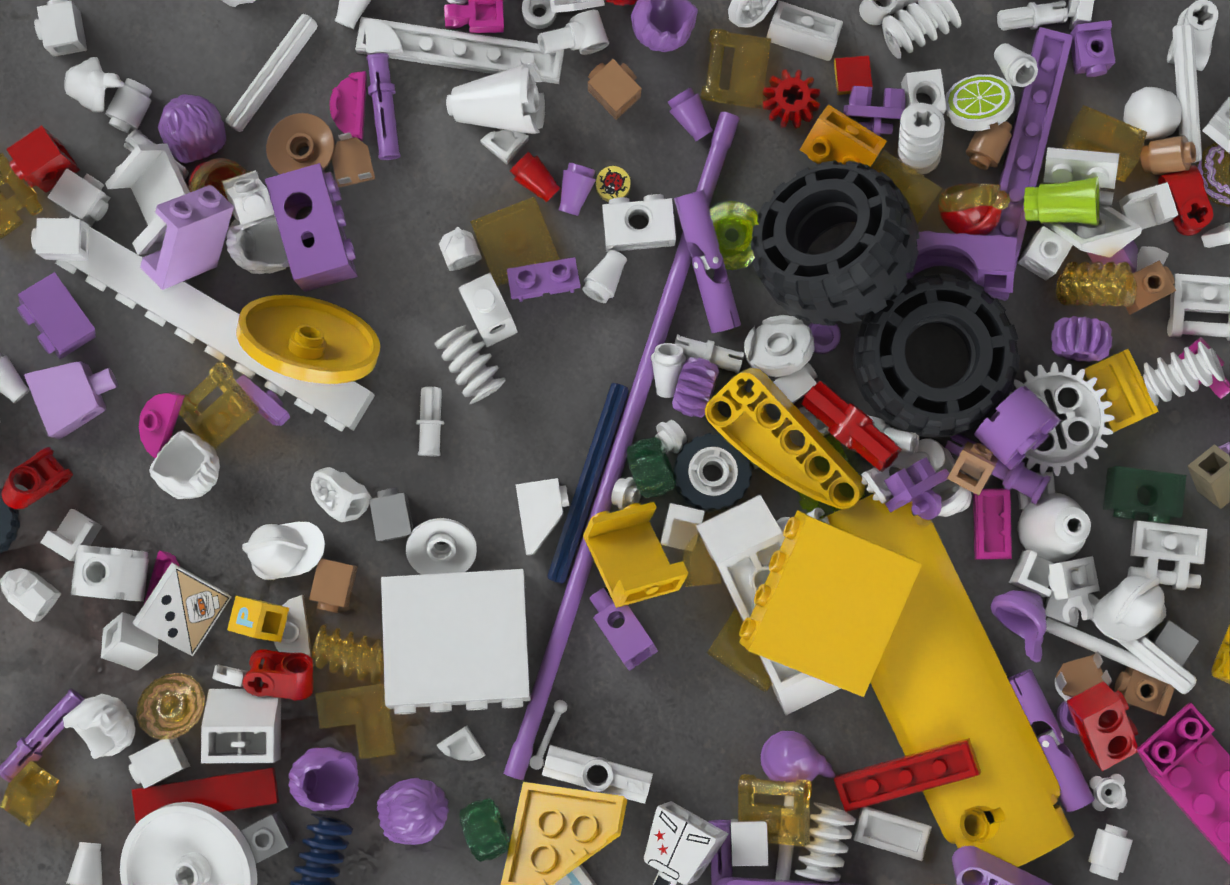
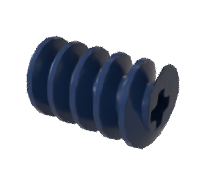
M311 813L319 822L318 824H308L306 828L314 833L315 836L314 838H303L302 840L311 849L310 852L298 853V857L306 861V866L294 867V871L299 873L302 879L290 880L289 884L336 885L330 878L338 877L340 869L334 864L342 863L345 858L338 850L346 849L349 845V842L342 836L351 835L353 828L335 817Z

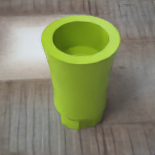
M1098 176L1079 181L1040 184L1039 187H1025V220H1039L1040 223L1060 222L1098 226L1100 216Z

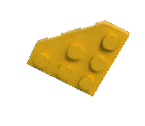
M523 782L501 885H554L621 835L628 799L619 795Z

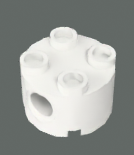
M78 545L75 555L71 595L144 601L149 559H147L148 552Z

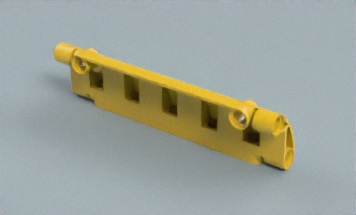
M874 494L859 500L849 509H840L827 515L830 525L896 553H901L923 564L870 683L905 756L970 738L981 774L922 791L945 839L951 844H956L957 848L963 846L977 847L1016 867H1020L1072 839L1075 835L1061 806L1054 805L1058 802L1057 798L1060 796L1059 783L932 521L923 519L918 515L913 516L911 512L912 501L890 513L885 503L882 504L879 500H873ZM985 811L992 813L994 818L992 824H989L984 813Z

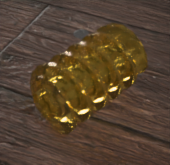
M1068 262L1063 273L1059 276L1056 285V297L1062 305L1073 304L1074 306L1085 304L1086 306H1093L1097 304L1099 306L1123 305L1127 307L1135 303L1137 296V282L1127 262H1119L1118 265L1114 262H1106L1105 265L1102 262H1094L1092 265L1089 262H1081L1080 264Z
M322 624L314 642L311 656L312 660L315 658L316 668L322 670L329 662L330 672L336 673L343 665L344 676L350 677L356 669L357 679L362 681L370 672L371 683L377 684L384 672V655L381 639H377L372 647H369L366 635H363L358 643H354V632L350 631L343 640L341 639L340 628L336 627L332 635L328 636L327 625Z

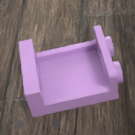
M211 185L158 204L155 213L167 224L162 249L142 257L140 268L162 290L216 268L234 206Z

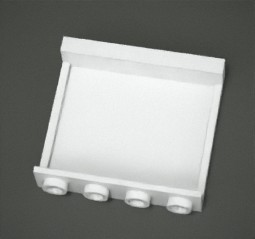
M512 569L381 577L385 706L389 709H394V714L403 715L416 713V707H430V712L452 711V705L466 704V710L488 709L487 703L502 702V708L523 707V701H531L524 570Z

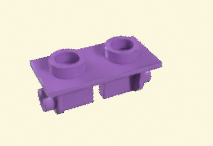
M575 257L507 269L511 299H519V302H523V299L543 296V293L550 292V295L569 291L574 293V289L580 288Z

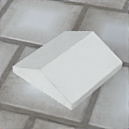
M1100 205L1098 226L1079 223H1043L1079 250L1109 258L1138 237L1142 231L1141 226L1107 205Z

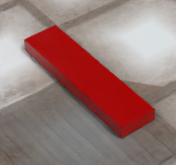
M970 738L836 775L833 779L844 810L847 812L975 777L981 774V769Z
M275 767L131 790L136 824L146 815L160 807L178 802L198 803L219 812L279 803Z

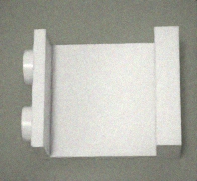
M144 142L132 149V153L122 164L116 167L113 175L105 183L107 189L131 188L148 224L132 243L137 255L152 254L162 249L167 224L155 213L156 206L190 193L168 144Z

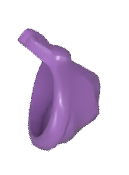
M1012 590L995 596L990 606L994 616L1006 628L1024 638L1026 655L1032 661L1040 662L1042 658L1041 644L1047 628L1046 612L1041 596L1032 591Z
M780 731L772 735L763 745L760 754L761 766L768 778L779 786L788 788L800 787L811 782L818 774L826 778L835 777L831 764L827 762L825 756L819 754L813 743L803 734L795 731Z

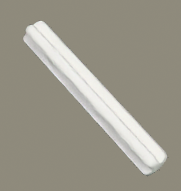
M302 14L226 117L225 121L231 128L241 132L249 123L317 29L318 25L313 18Z
M1192 24L1174 26L1172 29L1176 93L1182 107L1179 136H1186L1189 142L1192 141L1196 149L1195 162H1198L1202 159L1194 26Z
M1088 593L1089 602L1094 610L1099 599L1092 593ZM1145 636L1136 641L1129 642L1116 640L1181 694L1188 693L1195 686L1196 677Z

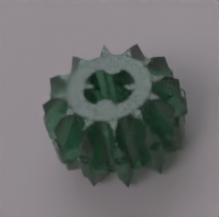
M644 438L628 446L626 453L629 468L637 489H639L642 496L645 498L658 497L674 489L675 476L665 447L658 438Z
M490 798L477 800L460 810L459 816L463 829L462 833L475 859L479 862L490 861L508 851L510 837L507 833L503 816H501L499 808Z

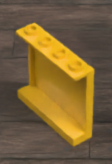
M797 510L795 516L791 517L785 525L783 532L785 539L780 550L775 551L770 559V573L765 584H761L756 591L754 597V604L756 605L750 618L747 617L741 625L739 632L741 639L739 643L752 653L864 697L923 564Z

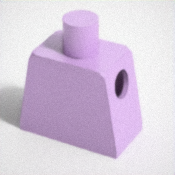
M81 361L24 375L48 436L56 439L65 437L106 410V406L101 394L118 387L116 378L110 368L92 374L89 365Z

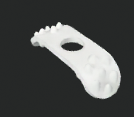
M931 438L922 439L919 441L915 454L899 453L898 458L890 467H897L900 470L905 468L906 470L914 463L927 457L933 469L937 472L945 463L946 453L938 441ZM874 467L861 474V483L863 485L868 484L867 491L874 493L873 500H879L882 504L894 498L884 480L890 477V467L886 468L883 472Z

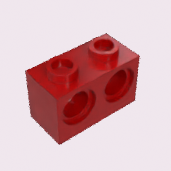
M1102 681L1066 701L1085 752L1102 771L1137 753L1138 745L1135 736L1138 735V730L1133 721L1126 715L1125 711L1129 709V706L1119 690L1114 692Z

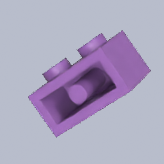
M55 272L18 294L20 306L17 307V310L28 326L34 323L41 334L37 338L48 354L54 351L57 357L62 359L96 338L94 326Z

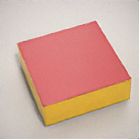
M869 55L835 58L834 69L837 95L851 94L853 86L872 87L873 89Z

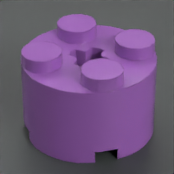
M1021 386L996 408L997 411L990 419L987 417L982 422L974 435L996 458L1010 470H1013L1026 457L1025 453L1031 448L1036 450L1049 437L1048 433L1061 420L1026 386Z

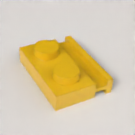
M1129 349L1084 369L1083 380L1085 382L1096 377L1097 381L1092 388L1095 391L1106 389L1104 395L1100 397L1101 402H1112L1110 407L1104 409V414L1114 416V420L1105 422L1106 427L1112 430L1113 433L1159 412L1150 398L1145 382Z

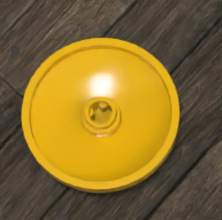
M272 295L256 299L248 303L241 310L236 328L237 340L251 358L274 372L306 382L338 384L361 379L375 368L380 352V341L377 334L363 319L338 305L306 296Z

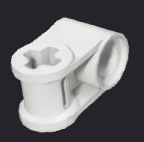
M1208 0L1195 1L1180 14L1177 25L1192 24L1194 26L1196 70L1203 71L1208 62L1218 20L1217 7ZM1198 20L1203 21L1202 24H1197ZM1173 39L1167 55V63L1175 64Z

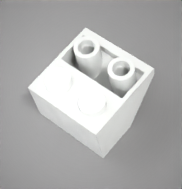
M244 688L209 689L201 726V763H274L281 759V698L254 696Z

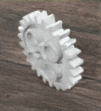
M1053 362L1048 373L1045 372L1042 365H1038V376L1034 377L1026 370L1024 376L1027 382L1023 384L1018 380H1014L1013 383L1016 389L1026 386L1047 406L1048 403L1044 391L1049 389L1056 413L1064 414L1065 420L1060 422V427L1067 444L1065 450L1060 448L1057 432L1054 428L1049 432L1053 438V445L1049 450L1039 451L1038 449L1033 450L1031 448L1025 453L1028 458L1026 468L1030 470L1038 463L1040 464L1039 470L1042 475L1045 474L1048 466L1053 468L1055 476H1059L1061 466H1065L1069 474H1074V463L1076 462L1084 469L1087 468L1085 457L1088 455L1097 460L1099 456L1094 448L1096 446L1107 448L1108 446L1100 439L1102 434H1113L1112 430L1104 427L1105 422L1114 420V416L1104 414V409L1110 407L1112 402H1101L1100 400L1106 389L1095 391L1092 388L1097 381L1096 377L1085 382L1083 380L1084 369H1081L1076 375H1072L1071 364H1067L1064 371L1059 372L1056 362ZM1063 388H1071L1077 394V402L1071 408L1063 407L1058 401V394ZM1075 421H1080L1087 427V436L1084 440L1078 442L1072 440L1068 435V428Z

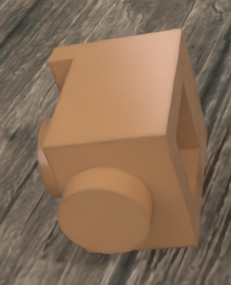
M967 441L947 479L979 496L994 470L998 458L984 445L972 444ZM960 470H961V471H964L965 473H967V474H969V475H971V476L977 478L978 481L974 480L973 478H971V477H969V476H967V475H965V474H963V473H961V472H959V471H960Z
M1126 667L1125 672L1122 671L1116 680L1115 691L1119 690L1128 705L1165 717L1175 688L1170 684ZM1144 684L1149 686L1146 697H1143L1140 693V689Z

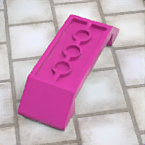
M1189 702L1136 750L1151 776L1230 865V755L1212 736L1215 729L1195 706Z

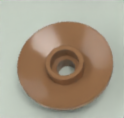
M308 113L293 114L279 121L271 130L266 144L267 158L278 174H284L318 163L325 169L329 165L335 149L334 136L329 126L319 117ZM302 147H309V151L306 154L299 155Z

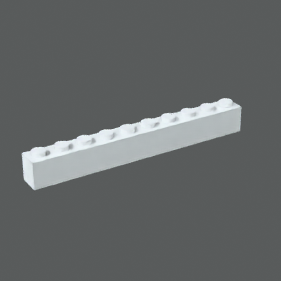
M89 227L88 260L56 261L55 264L72 274L77 269L87 274L88 276L85 281L104 292L105 288L109 287L118 292L115 299L131 309H134L136 304L147 309L144 316L163 327L166 321L176 326L177 329L174 334L193 344L195 339L205 343L207 347L204 351L218 360L223 361L225 356L237 362L234 369L253 379L255 374L267 380L264 387L281 397L285 391L297 397L294 404L310 414H313L315 409L326 414L327 417L324 422L341 432L345 426L353 431L355 430L375 396L371 391L354 381L338 384L306 382L284 376L266 368L251 358L237 340L236 328L240 314L185 282H180L162 290L140 268L141 256Z

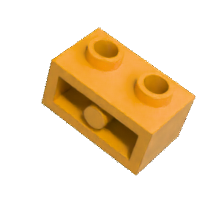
M828 104L799 150L817 164L836 160L843 165L847 161H854L871 167L887 141Z

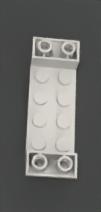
M761 495L696 525L710 557L715 561L743 621L747 617L750 618L756 605L754 604L756 591L761 584H765L770 573V559L775 551L780 550L785 539ZM760 656L772 681L770 684L785 715L841 689Z

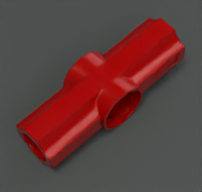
M819 381L806 393L801 403L805 409L828 426V431L849 449L856 450L880 472L890 467L898 458L902 450L898 444L873 425L875 422L852 403L848 404L824 382Z

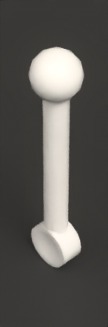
M557 700L554 703L555 712L537 754L530 759V766L535 770L542 768L544 764L543 755L561 714L567 710V703L563 700Z

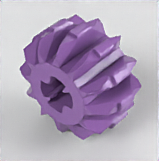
M1086 316L1063 317L1054 323V330L1051 333V350L1054 351V354L1064 357L1066 360L1100 361L1109 356V349L1112 347V329L1108 323L1099 321L1097 318L1091 319Z
M689 357L685 361L673 396L672 404L675 410L690 417L702 418L705 415L706 405L712 398L718 379L719 370L717 365L703 358Z

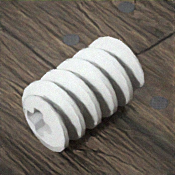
M919 0L918 4H909L906 11L903 9L897 10L894 17L891 15L884 17L882 29L889 50L899 59L901 58L900 47H903L908 53H912L913 40L920 47L925 46V34L934 41L938 37L936 28H939L943 34H948L949 21L956 28H959L962 23L959 13L951 0Z
M912 104L901 114L898 155L904 170L911 174H928L935 170L940 163L945 120L938 108L931 104Z
M466 325L441 337L436 341L435 346L437 349L447 348L443 352L442 358L444 361L454 360L450 364L449 370L451 373L461 372L455 381L458 385L468 384L462 393L465 397L475 396L470 404H473L497 391L506 380L504 377L493 379L492 376L499 369L498 366L486 367L485 364L492 357L491 354L480 355L478 353L485 343L483 341L473 343L472 339L477 335L478 331L477 329L466 331Z
M1198 342L1197 354H1194L1188 347H1185L1184 359L1182 360L1175 352L1170 353L1171 364L1169 365L1161 357L1157 358L1158 369L1156 370L1147 362L1144 363L1143 378L1155 406L1159 403V397L1165 402L1171 401L1172 391L1178 397L1184 396L1186 392L1185 385L1192 392L1199 389V380L1206 387L1212 385V374L1219 381L1225 380L1221 363L1213 348L1208 349L1202 342Z
M814 802L813 804L822 810L821 814H810V819L816 822L818 827L806 829V832L814 837V841L803 842L802 846L811 853L807 856H799L798 860L804 863L807 868L795 870V873L820 882L839 881L841 875L833 868L843 867L845 861L837 854L847 853L848 846L840 840L851 839L852 833L844 826L854 825L856 819L844 810Z

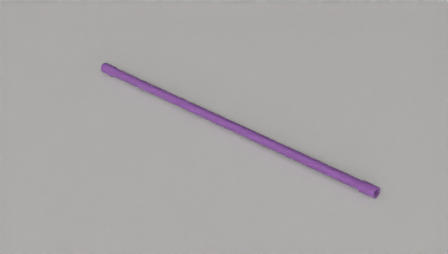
M720 112L711 139L710 151L696 192L704 190L708 206H710L727 151L731 147L740 120L738 116L728 112ZM684 232L682 233L588 523L595 514L602 511L610 512L612 506V491L617 480L621 478L654 377L651 355L655 352L656 346L665 343L692 261ZM584 537L582 538L531 693V701L528 703L517 739L512 746L503 773L519 780H524L533 753V744L594 561Z

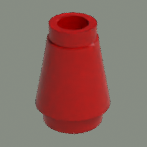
M529 151L510 170L515 176L514 181L539 198H542L546 203L560 189L538 155L534 157Z

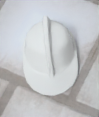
M293 522L281 525L265 524L252 533L248 543L242 545V549L247 553L252 569L258 577L264 580H274L309 572L322 558L325 540L321 530L310 522Z
M1138 575L1126 577L1095 605L1093 619L1096 627L1113 640L1129 642L1144 637L1166 617L1165 596L1159 586L1160 578L1154 576L1149 579Z

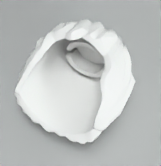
M275 214L241 225L237 219L232 222L226 233L227 251L238 266L253 274H270L289 267Z
M182 430L177 432L163 446L151 464L149 472L157 485L177 499H193L202 497L216 484L220 464L216 450L208 442L203 441L195 434Z
M100 694L84 699L63 717L64 727L75 729L86 742L94 759L120 753L131 745L135 735L133 716L129 713V709L120 699L110 695Z

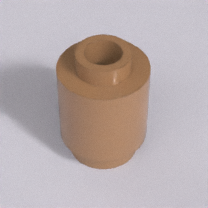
M1007 121L1000 125L996 122L990 125V129L976 131L966 150V154L970 157L969 162L984 170H987L989 167H997L1012 137L1010 133L1012 125Z
M1186 136L1150 141L1149 145L1141 147L1140 158L1142 168L1145 173L1152 172L1154 175L1187 171L1190 169L1191 163L1196 161L1195 145L1192 141L1189 142Z

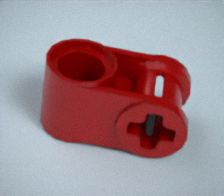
M1191 165L1187 171L1167 173L1158 178L1159 185L1168 182L1178 212V216L1172 219L1174 227L1179 233L1186 236L1196 235L1213 218V208L1205 191L1202 175L1197 166ZM1190 213L1191 216L1197 215L1199 220L1197 221L1195 218L1189 219L1187 214Z
M46 447L10 471L1 492L2 499L10 508H27L45 495L53 493L65 485L73 476L70 469L65 470L53 456V449ZM15 484L24 486L28 491L18 489Z
M259 649L251 655L249 661L250 671L244 675L242 682L244 689L251 695L288 698L291 700H303L312 695L313 660L309 655L304 653L277 652L267 649ZM265 659L264 664L262 666L261 660ZM262 679V682L264 683L263 686L260 687L259 685Z

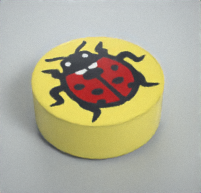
M606 167L597 176L596 190L599 196L607 202L613 198L626 197L630 191V177L620 167Z

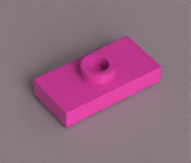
M982 489L979 496L973 493L975 560L1012 559L1010 490Z

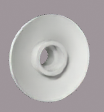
M446 518L431 519L419 524L411 532L406 543L407 559L410 565L421 575L466 572L472 566L477 553L476 541L471 531L463 524ZM442 541L446 542V544L439 545L436 542Z

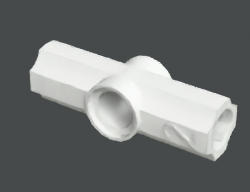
M550 745L542 775L586 787L593 792L624 796L626 799L645 804L653 773L614 763L602 757H593ZM591 766H603L608 773L606 780L599 784L591 782L587 776V771Z

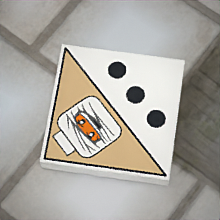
M171 563L132 623L137 628L193 656L231 599V596L191 572Z

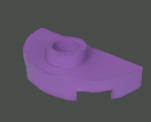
M244 374L234 382L241 395H245L256 405L254 409L272 425L282 426L290 418L289 413L281 407L283 405L282 401L271 390L262 391Z

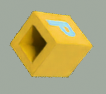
M235 596L227 630L252 638L281 643L289 608L262 600Z

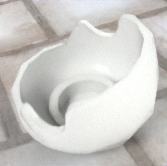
M1144 87L1132 93L1125 105L1123 119L1126 128L1134 136L1147 140L1165 139L1173 134L1181 121L1182 107L1176 95L1172 92L1157 87Z

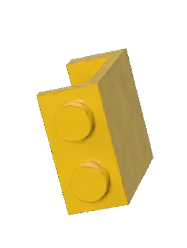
M655 502L643 505L633 503L623 510L612 513L609 511L599 512L590 519L583 534L616 608L678 591L689 574L683 561L670 565L650 524V520L657 508Z

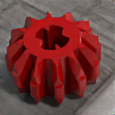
M785 69L781 73V79L773 75L769 80L771 87H764L762 95L768 99L763 101L762 107L765 110H772L768 117L770 121H774L778 117L782 118L781 128H786L789 120H792V124L796 129L800 128L801 118L806 122H811L813 119L811 111L819 110L820 103L815 99L819 97L820 89L810 88L814 82L813 77H808L804 81L801 80V70H797L795 76L791 77L789 71ZM789 94L796 95L794 104L786 102Z

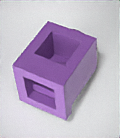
M1111 20L1077 24L1069 35H1073L1071 53L1075 74L1086 73L1087 77L1102 76L1116 63L1111 36ZM1091 45H1098L1099 53L1094 52L1091 49Z

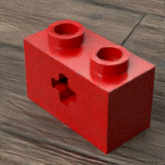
M42 125L6 149L13 159L9 162V165L20 180L24 179L31 188L37 186L45 193L54 188L66 169L74 173L80 171V168L62 142Z

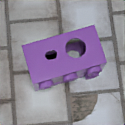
M320 163L266 178L265 182L292 277L298 286L306 292L358 277L353 262L356 259L351 239H347L343 227L346 226L345 216L341 205L337 206L336 201L342 200L337 181L333 179L332 173H326ZM312 207L311 213L306 218L296 220V215L302 208Z

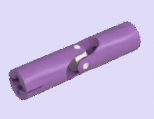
M704 190L674 198L687 247L692 257V264L711 333L740 326L741 322L723 257L719 250V243ZM711 268L715 270L713 281L706 274V270Z
M1032 669L1009 677L1008 680L1034 733L1035 721H1044L1052 728L1046 729L1039 736L1035 733V736L1059 783V800L1065 812L1075 811L1090 804L1095 798L1074 755L1064 744V736Z

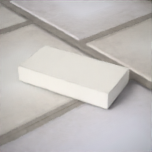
M866 806L861 808L853 840L922 861L932 826Z

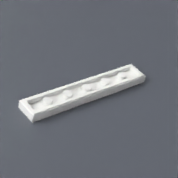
M361 17L355 50L356 53L368 55L364 19L374 18ZM375 19L390 26L400 40L403 52L388 54L389 58L496 74L523 64L534 63L538 67L542 82L559 84L564 49L543 55L537 43Z

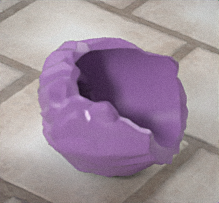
M637 0L631 14L634 34L640 43L649 47L650 50L661 52L676 50L683 46L690 37L691 31L695 27L698 9L688 0Z
M184 94L178 98L171 99L164 106L158 130L163 143L168 144L172 155L180 163H189L206 158L216 153L225 145L227 139L224 122L221 120V115L216 106L207 99Z
M330 747L311 748L292 764L293 767L289 773L290 781L288 786L290 787V793L299 805L313 811L323 812L327 810L338 811L349 808L353 804L359 790L357 786L359 776L356 758L352 753L342 752Z
M419 778L397 782L382 793L377 801L378 818L380 819V827L384 830V836L388 837L390 841L400 844L417 845L431 841L444 827L447 813L449 812V800L445 798V792L432 781Z

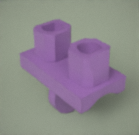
M853 86L849 97V105H844L843 114L852 117L871 118L870 122L858 123L878 136L880 134H892L893 124L881 123V118L901 119V114L906 109L905 89L884 88L883 107L871 106L872 87Z
M927 457L919 460L906 470L904 468L884 480L894 497L886 502L885 505L891 513L912 501V512L915 515L926 520L937 517L941 512L942 498L932 489L948 480L949 472L945 468L936 473Z

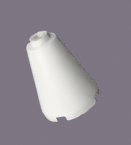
M527 63L454 87L451 95H447L446 99L448 114L453 116L456 122L529 134L540 133L538 129L543 128L545 99L544 93H539L536 82H542L538 67L534 63Z
M1060 493L1042 494L1036 505L1030 502L1023 509L1017 525L1019 539L1026 550L1037 552V556L1053 563L1062 562L1075 556L1083 547L1091 530L1090 519L1081 506L1069 496Z

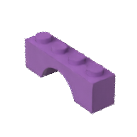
M931 231L919 232L920 238L917 239L919 253L913 272L906 274L908 279L929 267L949 266L967 274L973 282L984 287V291L1013 293L1017 247L1016 237L969 235L966 233H934Z

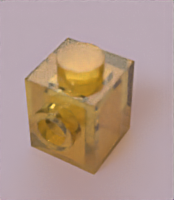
M30 761L8 784L0 807L29 827L51 804L60 780Z

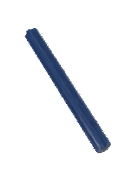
M612 383L547 575L551 581L560 584L566 581L629 392L628 387Z

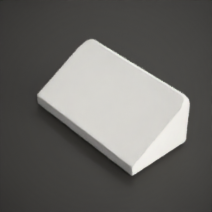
M778 1L766 40L830 61L843 21Z

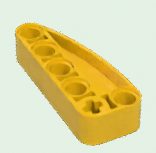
M748 368L734 376L707 403L705 415L708 422L745 457L790 488L814 500L839 509L853 507L863 496L865 485L861 483L862 477L760 369ZM750 379L754 382V385L751 388L752 391L747 392L744 387L747 384L746 381ZM719 401L729 404L731 408L730 417L727 418L720 414L718 411ZM767 404H775L780 409L781 416L779 420H774L768 416L766 411ZM791 430H798L803 433L805 445L799 446L792 442L790 437ZM816 456H821L828 460L830 465L829 471L823 472L817 469L814 463ZM839 483L850 484L854 489V497L847 498L841 495L838 488Z

